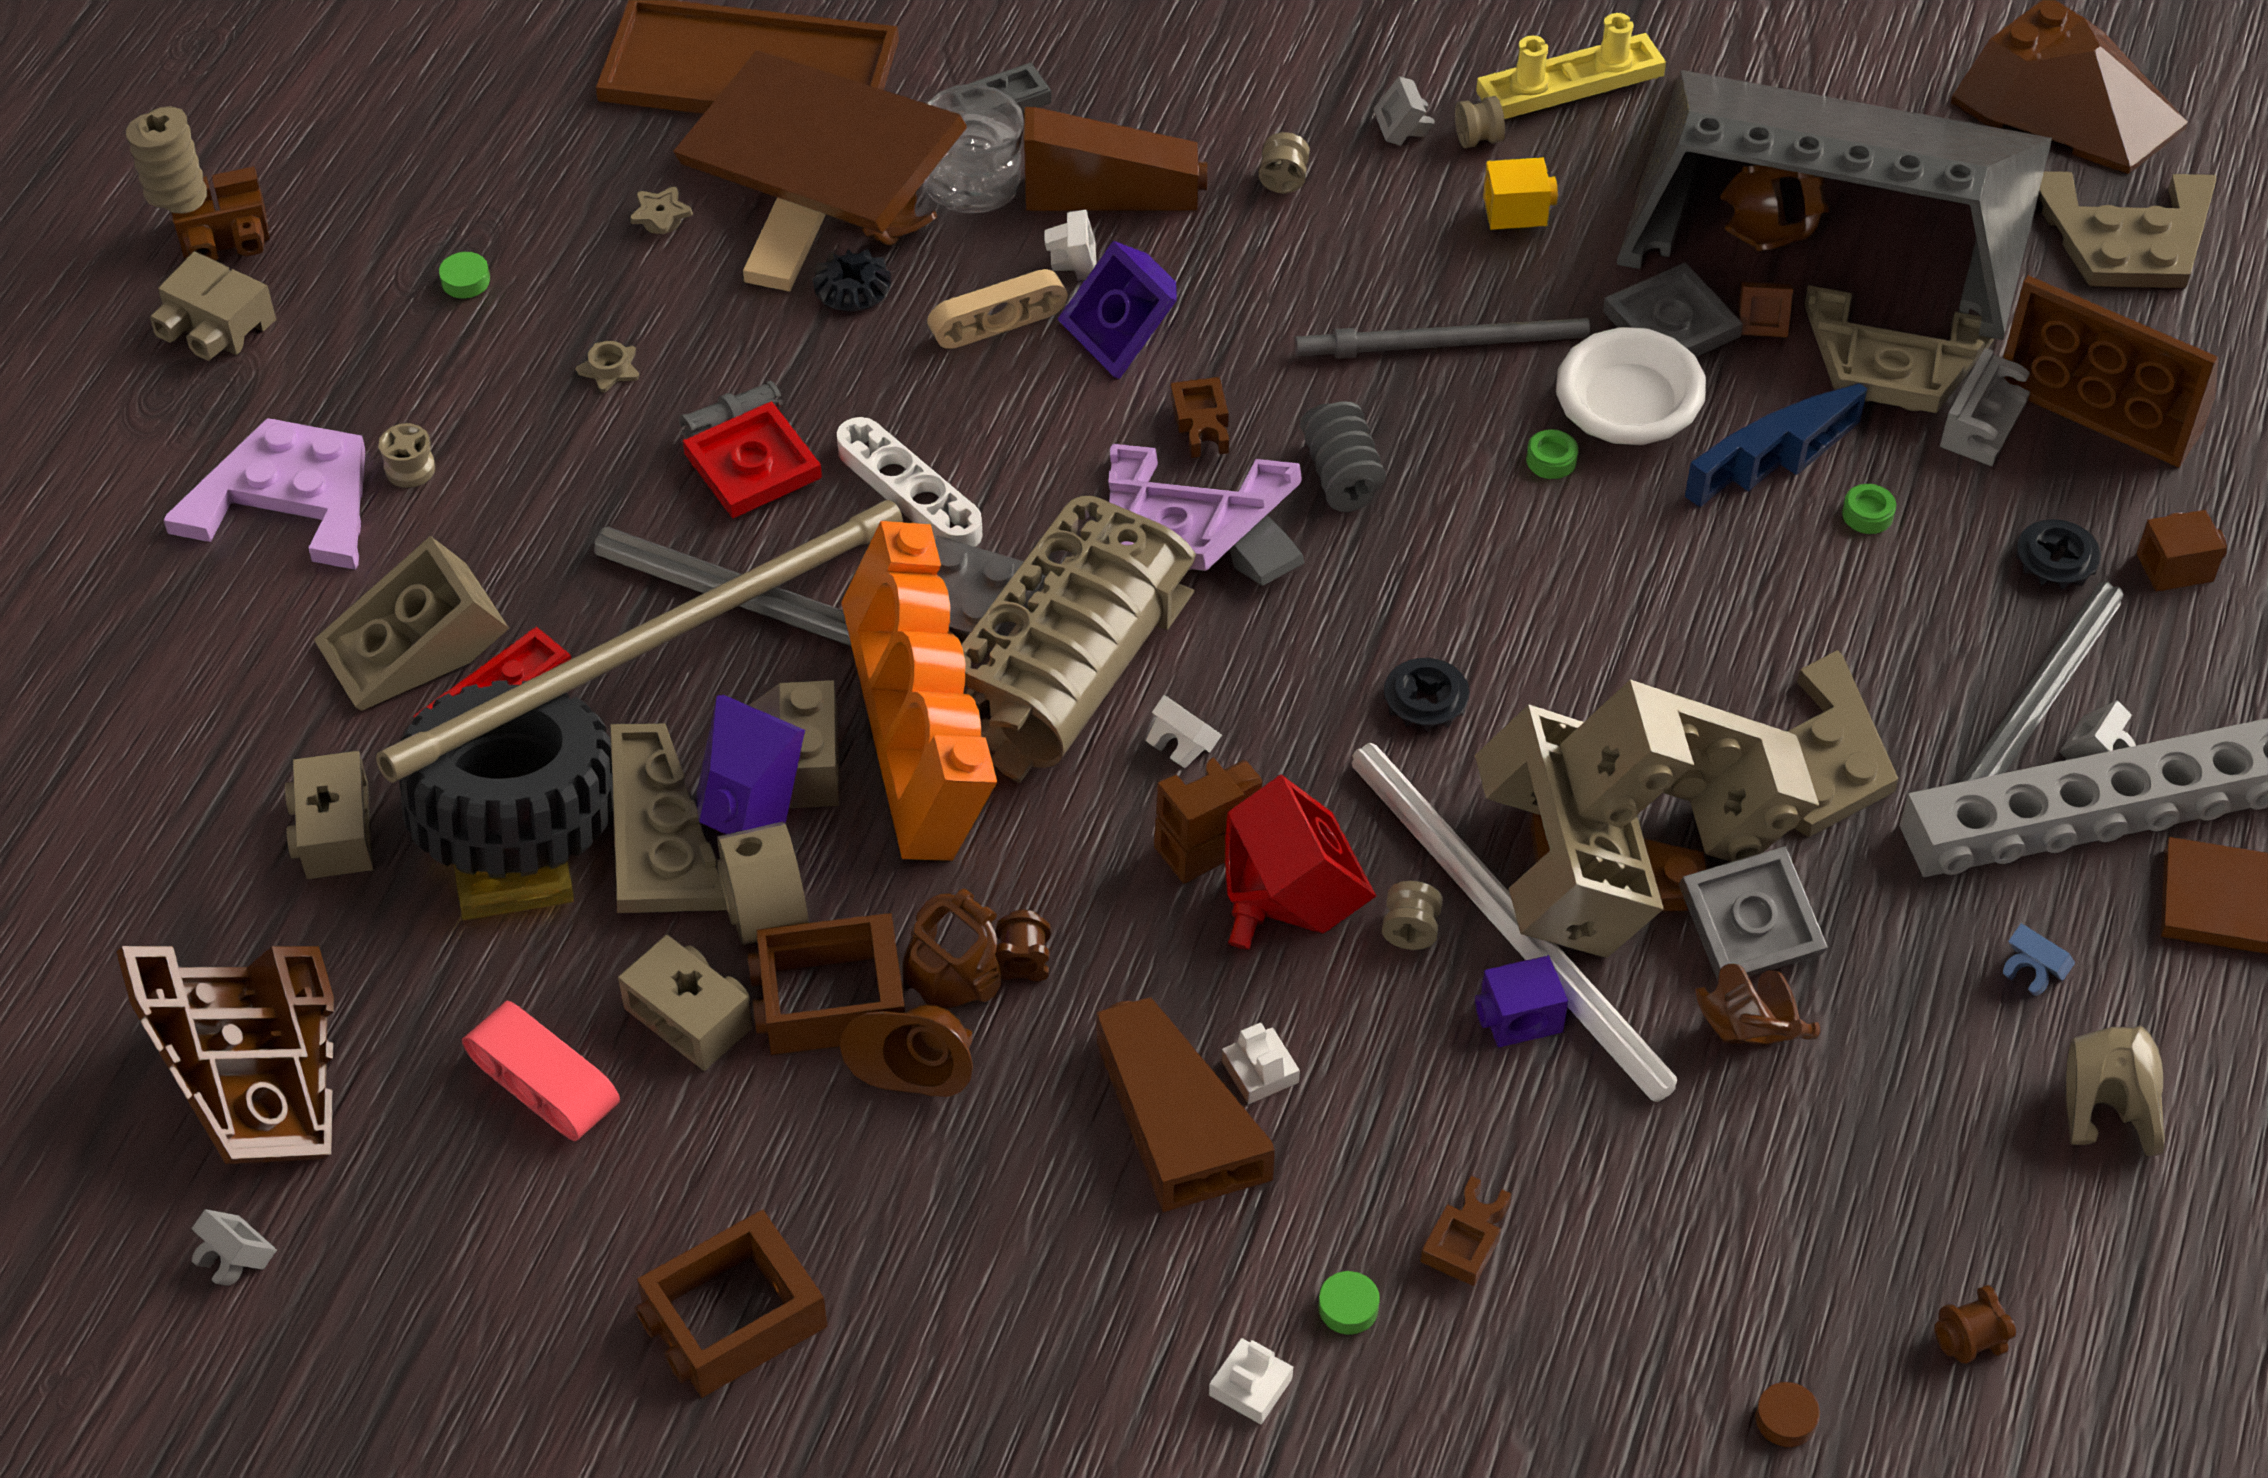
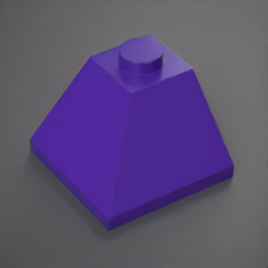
M1113 241L1057 319L1113 377L1120 379L1177 301L1176 281L1147 253Z
M716 696L695 798L699 822L724 834L779 822L786 823L805 730L728 696Z

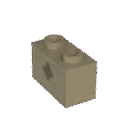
M353 751L293 759L294 782L285 783L287 809L289 815H295L296 825L287 826V842L291 859H301L306 879L373 870L369 790L360 752Z
M668 935L664 936L618 977L624 1009L703 1071L707 1070L753 1028L749 1007L750 996L742 984L730 976L723 978L709 967L707 960L697 949L689 945L684 948Z

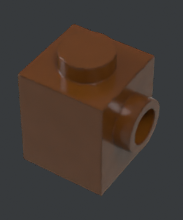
M2206 509L2188 513L2177 512L2164 517L2147 519L2136 554L2155 591L2158 592L2214 582L2221 561L2226 556L2227 543L2223 532L2220 529H2216Z

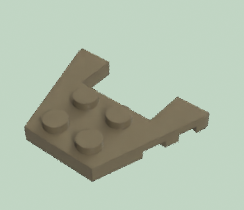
M2044 171L2038 199L2043 205V216L2049 225H2056L2064 237L2063 247L2089 286L2187 288L2217 179L2216 175L2172 174L2169 184L2172 208L2161 206L2130 208L2112 205L2081 207L2078 205L2072 172Z
M1808 285L1804 307L1834 390L1860 383L1867 388L1865 402L1873 401L1900 406L1910 411L1922 410L1937 413L1977 363L1984 348L1988 349L1995 340L1994 338L1979 336L1981 316L1959 312L1954 313L1949 341L1848 323L1847 319L1852 293Z
M1838 650L1800 669L1797 683L1824 712L1787 731L1797 735L1819 806L1804 817L1794 828L1807 837L1819 833L1894 793L1898 782L1897 774L1847 663Z

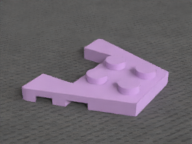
M267 418L166 514L164 524L167 533L211 542L231 503L322 520L308 548L312 562L356 570L359 562L357 544L361 529L359 511L360 498L363 496L365 463L363 438L361 435Z
M1112 444L1110 448L1109 502L1158 522L1182 537L1196 553L1195 560L1189 570L1206 571L1288 496L1302 480L1299 463L1255 459L1238 492L1149 482L1158 465L1155 448ZM1126 541V542H1122L1121 544H1123V545H1132V544H1134V543H1133V542Z

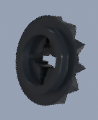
M847 248L844 255L838 256L829 253L826 263L816 264L813 287L816 296L827 306L842 311H859L878 304L886 297L891 287L890 271L886 269L883 258H872L868 249L860 254H853ZM849 274L852 277L860 275V282L858 280L854 281L850 277L843 279V275Z
M2047 519L2035 522L2023 530L2018 539L2015 559L2023 563L2024 574H2035L2039 577L2041 586L2047 581H2053L2064 590L2072 582L2083 586L2090 575H2096L2101 560V550L2096 539L2083 527L2065 520ZM2062 546L2065 547V557H2062L2059 562H2054L2050 559V555L2055 554Z
M1415 658L1399 664L1390 672L1385 681L1383 699L1388 703L1390 716H1400L1406 728L1413 723L1423 725L1428 733L1434 725L1441 724L1449 728L1454 718L1464 716L1470 691L1466 678L1453 665L1434 658ZM1418 689L1420 691L1423 690L1427 695L1436 693L1435 704L1430 703L1426 698L1417 700Z

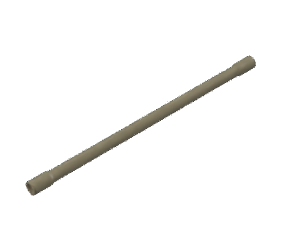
M885 500L851 517L847 523L426 732H418L378 752L376 760L379 770L389 782L394 783L434 763L441 755L859 545L870 543L880 521L903 522L901 511L893 501Z

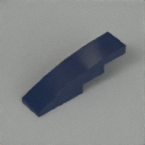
M1859 383L1810 397L1770 413L1727 436L1690 463L1685 497L1701 507L1732 481L1750 491L1780 465L1793 474L1798 475L1860 423L1867 388Z

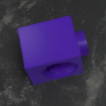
M1549 955L1484 970L1481 994L1475 996V1007L1481 1026L1483 1028H1491L1498 1048L1563 1033L1568 999Z

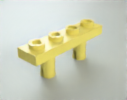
M1612 13L1604 19L1602 44L1546 59L1548 45L1545 44L1543 38L1539 36L1522 38L1519 41L1517 67L1477 78L1476 92L1481 100L1486 97L1496 96L1500 101L1504 119L1662 77L1665 73L1666 61L1646 33L1631 36L1633 22H1630V18L1627 15Z

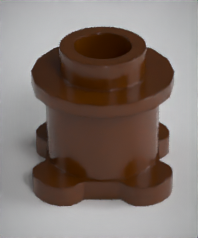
M1015 910L1009 915L1003 916L998 920L995 928L997 938L1000 939L995 956L1000 967L1001 979L1046 980L1049 976V967L1044 963L1049 961L1050 951L1045 947V943L1049 941L1052 929L1050 923L1031 910Z
M1990 1285L1978 1288V1299L1959 1307L1947 1304L1939 1310V1321L1934 1326L1938 1344L1946 1355L1954 1356L1961 1363L1967 1364L1972 1362L1976 1358V1353L1989 1348L1997 1356L2005 1354L2009 1351V1339L2016 1337L2015 1324L2012 1318L2005 1313L1998 1301L1995 1290Z

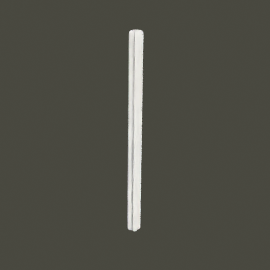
M1372 743L1357 749L1352 755L1354 759L1352 767L1525 960H1530L1547 955L1550 956L1568 999L1567 1007L1643 1092L1655 1102H1659L1666 1096L1671 1095L1676 1089L1675 1085L1677 1083V1077L1557 944L1520 934L1510 892L1377 745Z

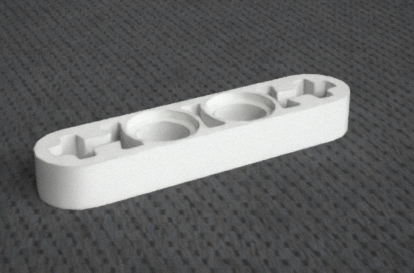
M857 417L851 418L839 426L837 443L840 459L884 498L893 501L900 511L912 522L931 524L934 539L937 536H941L974 547L980 543L982 539V518L978 508L877 422L869 418ZM869 441V448L864 444ZM888 464H898L906 469L897 476H886L879 471ZM921 492H931L939 497L935 502L925 505L918 504L912 499ZM950 521L955 525L950 528Z

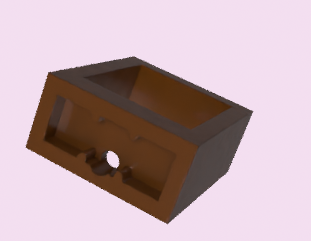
M892 913L756 930L759 952L748 953L751 986H763L764 999L753 1000L757 1034L768 1033L771 1055L840 1046L842 1032L852 1019L867 1012L905 1013ZM874 959L879 1002L781 1014L776 971Z
M763 1209L637 1278L641 1303L635 1306V1310L641 1324L651 1338L658 1334L661 1335L669 1349L664 1351V1354L672 1372L680 1383L690 1379L701 1398L828 1327L823 1295ZM752 1257L783 1302V1305L702 1350L670 1302Z

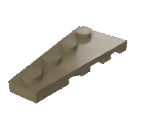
M611 724L617 913L727 910L720 877L716 869V859L710 843H707L704 837L695 802L690 799L687 791L685 775L666 724Z

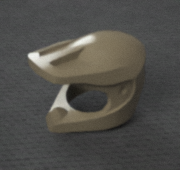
M2141 1025L2136 1027H2109L2071 1039L2066 1067V1103L2071 1144L2086 1145L2096 1142L2098 1131L2090 1121L2093 1106L2096 1104H2107L2115 1108L2123 1122H2132L2138 1132L2146 1156H2159L2163 1153L2165 1137L2161 1098L2163 1091L2162 1060L2152 1036Z

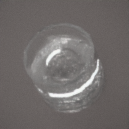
M968 84L956 85L940 91L928 104L960 114L967 128L924 181V190L933 201L954 211L981 213L1004 206L1016 194L1020 182V152L1023 146L1024 118L1021 108L1011 96L993 87Z

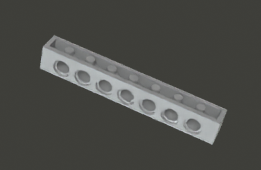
M2268 718L1908 793L1899 826L1923 877L1942 873L1954 875L1970 867L1994 862L2006 864L2022 856L2046 851L2058 853L2074 845L2098 840L2110 842L2123 835L2149 829L2161 831L2182 822L2197 819L2213 820L2225 813L2248 808L2254 810L2264 809L2268 807Z

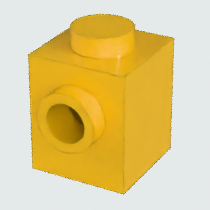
M1544 157L1487 161L1483 198L1490 230L1547 226L1550 206L1557 205L1558 189L1556 178L1548 177Z

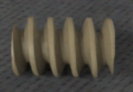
M172 106L159 107L131 121L126 128V138L130 143V152L135 159V168L139 173V182L143 187V195L146 201L155 207L165 208L173 213L195 211L206 199L207 187L203 181V173L199 167V158L195 153V144L191 138V130L187 124V116L184 111Z

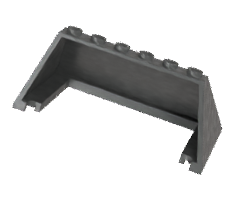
M1680 70L1617 257V265L1640 269L1644 253L1653 248L1661 249L1660 256L1670 257L1703 154L1969 204L1975 227L1976 242L1961 297L1959 313L1968 314L1969 309L1975 310L1982 318L1979 336L2003 340L2052 138Z

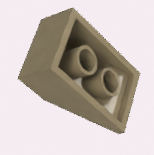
M430 536L321 632L314 641L354 706L363 711L471 663L505 633L509 627L468 565Z

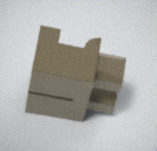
M195 251L158 288L162 305L150 317L155 335L169 343L175 341L184 331L189 332L186 336L189 349L196 356L210 361L223 349L238 355L244 345V336L250 330L257 328L265 331L276 321L266 284L234 269L230 271L229 267Z

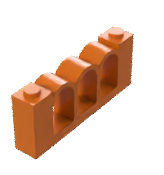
M880 521L841 604L902 859L953 861L997 784V779L986 737H981V721L975 700L969 694H963L965 687L964 652L959 639L953 634H948L950 624L949 595L944 580L937 575L941 562L931 524Z

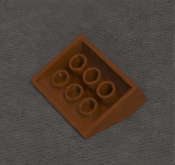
M2027 275L2024 279L2003 359L2023 366L2029 371L2030 375L2025 382L2017 381L2010 376H2004L2005 380L2012 385H2019L2029 391V402L2180 468L2206 426L2216 395L2219 357Z

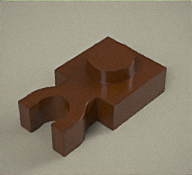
M1220 377L1170 383V398L1179 433L1189 432L1191 458L1201 457V443L1204 441L1216 443L1219 455L1228 454L1229 437L1225 427H1228L1229 412Z
M1471 1175L1464 1189L1462 1210L1448 1204L1446 1205L1422 1248L1420 1262L1475 1286L1500 1240L1501 1228L1493 1224L1498 1223L1504 1218L1511 1204L1512 1193L1501 1189L1495 1202L1490 1204L1481 1203L1477 1200V1197L1480 1193L1482 1180Z

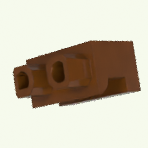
M255 166L212 175L220 210L216 211L208 179L207 176H204L203 181L207 187V197L203 204L193 212H171L184 258H188L195 251L215 261L219 258L217 251L235 247L238 254L245 257L261 254L264 251V241L270 240L264 201Z
M1212 757L1206 764V775L1196 781L1185 785L1179 776L1175 774L1158 782L1156 814L1158 816L1155 819L1154 848L1183 884L1225 863L1227 812L1261 789L1263 785L1261 777L1246 760L1223 769L1216 759Z

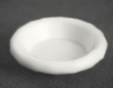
M1619 327L1594 333L1571 348L1557 370L1556 395L1566 416L1587 434L1613 444L1645 445L1669 439L1694 421L1705 402L1706 376L1696 356L1675 338L1651 329Z

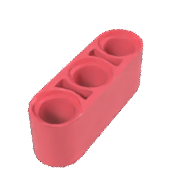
M505 1001L462 1038V1044L466 1052L477 1066L572 1141L579 1140L620 1103V1097L614 1085L600 1070L513 1002Z

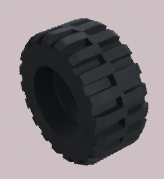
M507 680L492 681V686L478 688L477 684L463 687L460 694L451 696L448 693L436 699L432 709L425 707L414 718L412 725H409L400 741L418 732H426L519 685H508ZM567 693L441 755L434 763L399 780L403 820L406 829L411 833L412 840L424 852H430V856L447 867L453 863L460 872L475 875L477 871L488 872L490 878H506V873L521 872V877L537 874L538 868L549 866L551 869L564 865L569 859L568 856L573 854L578 857L593 843L592 839L597 840L608 825V818L613 812L610 737L606 734V726L586 703L577 697L569 699ZM503 777H515V778H507V779H497V778H503Z

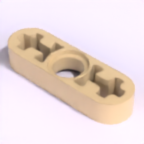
M1042 269L941 302L930 312L927 323L940 346L947 349L958 348L1051 317L1064 307L1068 299V293L1054 271ZM1005 302L1008 303L999 313L988 315L989 311L995 306Z

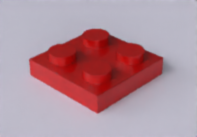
M772 401L683 440L684 454L732 519L822 478L821 464Z

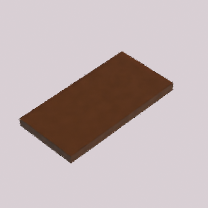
M629 0L596 85L597 99L601 102L704 114L756 50L884 90L899 42L898 26L676 0Z
M756 50L674 149L673 153L682 165L883 234L966 130L967 125L958 113Z

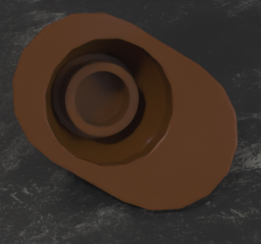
M921 1005L906 1013L867 1012L852 1019L842 1032L840 1050L844 1063L856 1077L871 1086L893 1091L949 1097L960 1093L971 1081L973 1063L969 1051L972 1043V1031L964 1028L960 1020L951 1012L938 1006Z

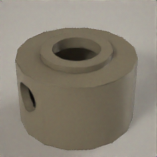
M784 822L718 836L720 859L717 860L721 887L730 922L732 925H736L739 939L743 946L758 943L757 929L809 923L798 864L791 838Z

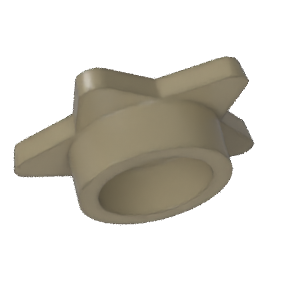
M670 187L658 194L639 191L637 193V200L640 207L631 215L630 222L632 224H643L646 230L654 234H667L677 229L681 219L692 216L693 212L691 207L678 201L679 192L676 187Z
M616 341L595 343L588 353V361L578 365L576 371L580 376L595 379L600 392H607L618 381H636L639 378V372L631 364L636 354V348L634 346L625 347Z

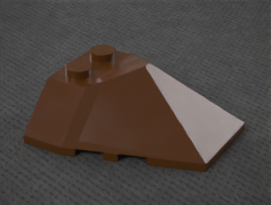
M2041 0L1991 37L1951 99L1952 104L1987 126L2003 129L2004 124L2033 135L2052 138L2053 141L2073 147L2072 155L2127 174H2130L2186 130L2188 124L2184 117L2101 29L2056 0Z
M122 946L116 951L130 1005L225 1164L326 1159L331 1155L332 1090L326 1088L327 1063L333 1059V1043L327 1041V1017L334 1012V996L319 946H271L248 967H179L173 946Z

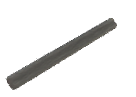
M610 527L601 528L599 534L595 536L593 543L595 544L594 552L600 557L703 594L742 575ZM775 587L739 605V607L851 646L844 612L841 609L779 587Z
M2102 582L2096 586L1966 772L1961 782L2003 774L2007 771L2121 606L2124 594L2120 587H2113L2109 582Z

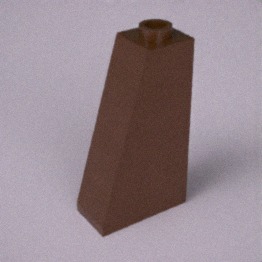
M1025 107L1026 211L1198 210V191H1207V162H1198V142L1042 108Z
M1152 997L1134 1002L1121 1001L1113 1004L1108 1009L1096 1012L1097 1045L1162 1213L1273 1181L1275 1149L1272 1141Z

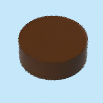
M1793 1382L1775 1383L1769 1386L1759 1399L1755 1415L1756 1424L1762 1435L1770 1442L1783 1447L1800 1446L1809 1441L1814 1435L1820 1418V1407L1815 1396L1804 1386Z

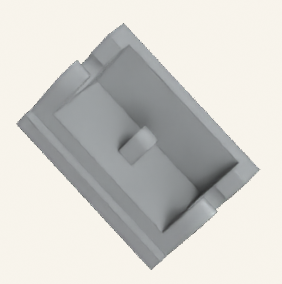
M1984 348L1948 413L1940 447L1993 466L2023 411L2030 394L2029 391L2019 385L2008 383L2004 376H2010L2017 381L2025 382L2030 373L2023 366L1993 355L1994 351Z

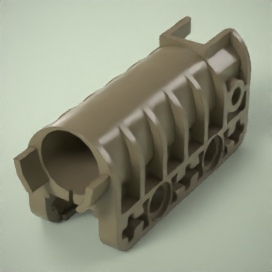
M1080 496L1072 499L1064 507L961 646L965 659V686L969 688L965 694H969L975 700L980 717L990 707V716L992 717L991 719L985 718L981 721V737H986L988 748L995 751L991 758L992 763L1004 775L1021 783L1032 767L1047 768L1056 765L1065 755L1154 628L1158 626L1168 630L1195 592V590L1179 584L1192 566L1196 553L1177 533L1158 522L1098 497ZM1089 516L1096 517V521L1089 520L1081 529V538L1076 535L1078 532V519L1086 520ZM1129 541V542H1133L1134 544H1132V545H1123V544H1121V543H1122V542ZM1059 550L1068 551L1073 554L1070 557L1067 556L1062 564L1053 563L1048 559L1052 552ZM1042 574L1046 576L1044 588L1041 592L1037 591L1028 601V609L1023 607L1026 601V590H1035L1042 581ZM1000 623H1017L1008 636L999 635L994 631ZM988 646L993 648L987 665H981L977 670L971 668V662L977 664L982 662L988 654Z

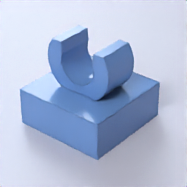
M2020 923L2008 941L2014 951L2019 954L2013 955L2007 960L2004 965L2003 974L2012 980L2020 968L2025 966L2033 967L2036 970V978L2030 984L2028 990L2033 995L2038 996L2048 986L2049 973L2063 981L2075 964V961L2070 953Z

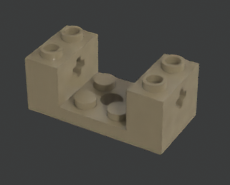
M1629 680L1560 744L1579 816L1622 829L1659 795L1665 793L1690 801L1705 854L1730 862L1763 853L1819 806L1797 735L1633 680Z
M1528 704L1475 755L1486 799L1541 815L1546 839L1549 844L1550 851L1509 887L1519 931L1522 935L1608 958L1663 910L1638 817L1636 816L1635 819L1621 829L1579 816L1560 744L1583 722Z

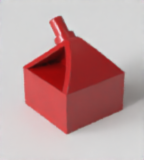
M1282 774L1227 812L1225 837L1226 882L1228 896L1231 902L1234 903L1231 914L1236 917L1228 944L1236 948L1249 950L1257 924L1264 923L1265 916L1324 934L1377 897L1334 814Z

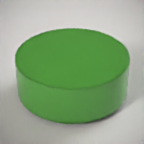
M455 253L447 257L439 268L443 290L455 298L475 297L484 292L490 283L487 261L477 253Z
M1540 431L1533 435L1528 442L1527 465L1533 473L1547 479L1563 478L1572 473L1576 467L1578 445L1573 437L1563 431Z
M1875 484L1857 485L1851 488L1845 496L1842 516L1846 524L1858 532L1865 534L1881 533L1887 530L1893 522L1896 500L1887 489Z
M1343 1271L1330 1276L1323 1283L1319 1294V1314L1321 1319L1330 1329L1341 1334H1358L1367 1330L1373 1325L1378 1316L1380 1300L1378 1289L1370 1278L1358 1272Z

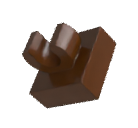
M1741 282L1738 319L1743 323L1741 335L1788 337L1793 294L1791 284Z

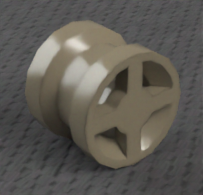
M1496 96L1486 97L1478 104H1472L1469 100L1457 102L1455 106V124L1459 141L1464 149L1476 147L1478 142L1487 140L1491 144L1503 142L1505 137L1504 114L1500 101Z
M1286 132L1276 133L1268 137L1263 144V160L1259 167L1261 183L1269 190L1277 193H1291L1300 189L1305 182L1306 165L1309 160L1310 148L1307 142L1298 135Z
M411 423L398 424L386 430L379 439V451L384 460L385 475L388 481L395 486L402 488L420 486L430 480L435 472V460L430 451V438L427 431L421 426Z
M1402 881L1394 884L1388 890L1386 906L1390 912L1383 919L1382 934L1384 938L1391 944L1404 949L1417 950L1432 946L1437 939L1438 923L1435 919L1440 915L1443 898L1440 892L1433 886L1418 881Z

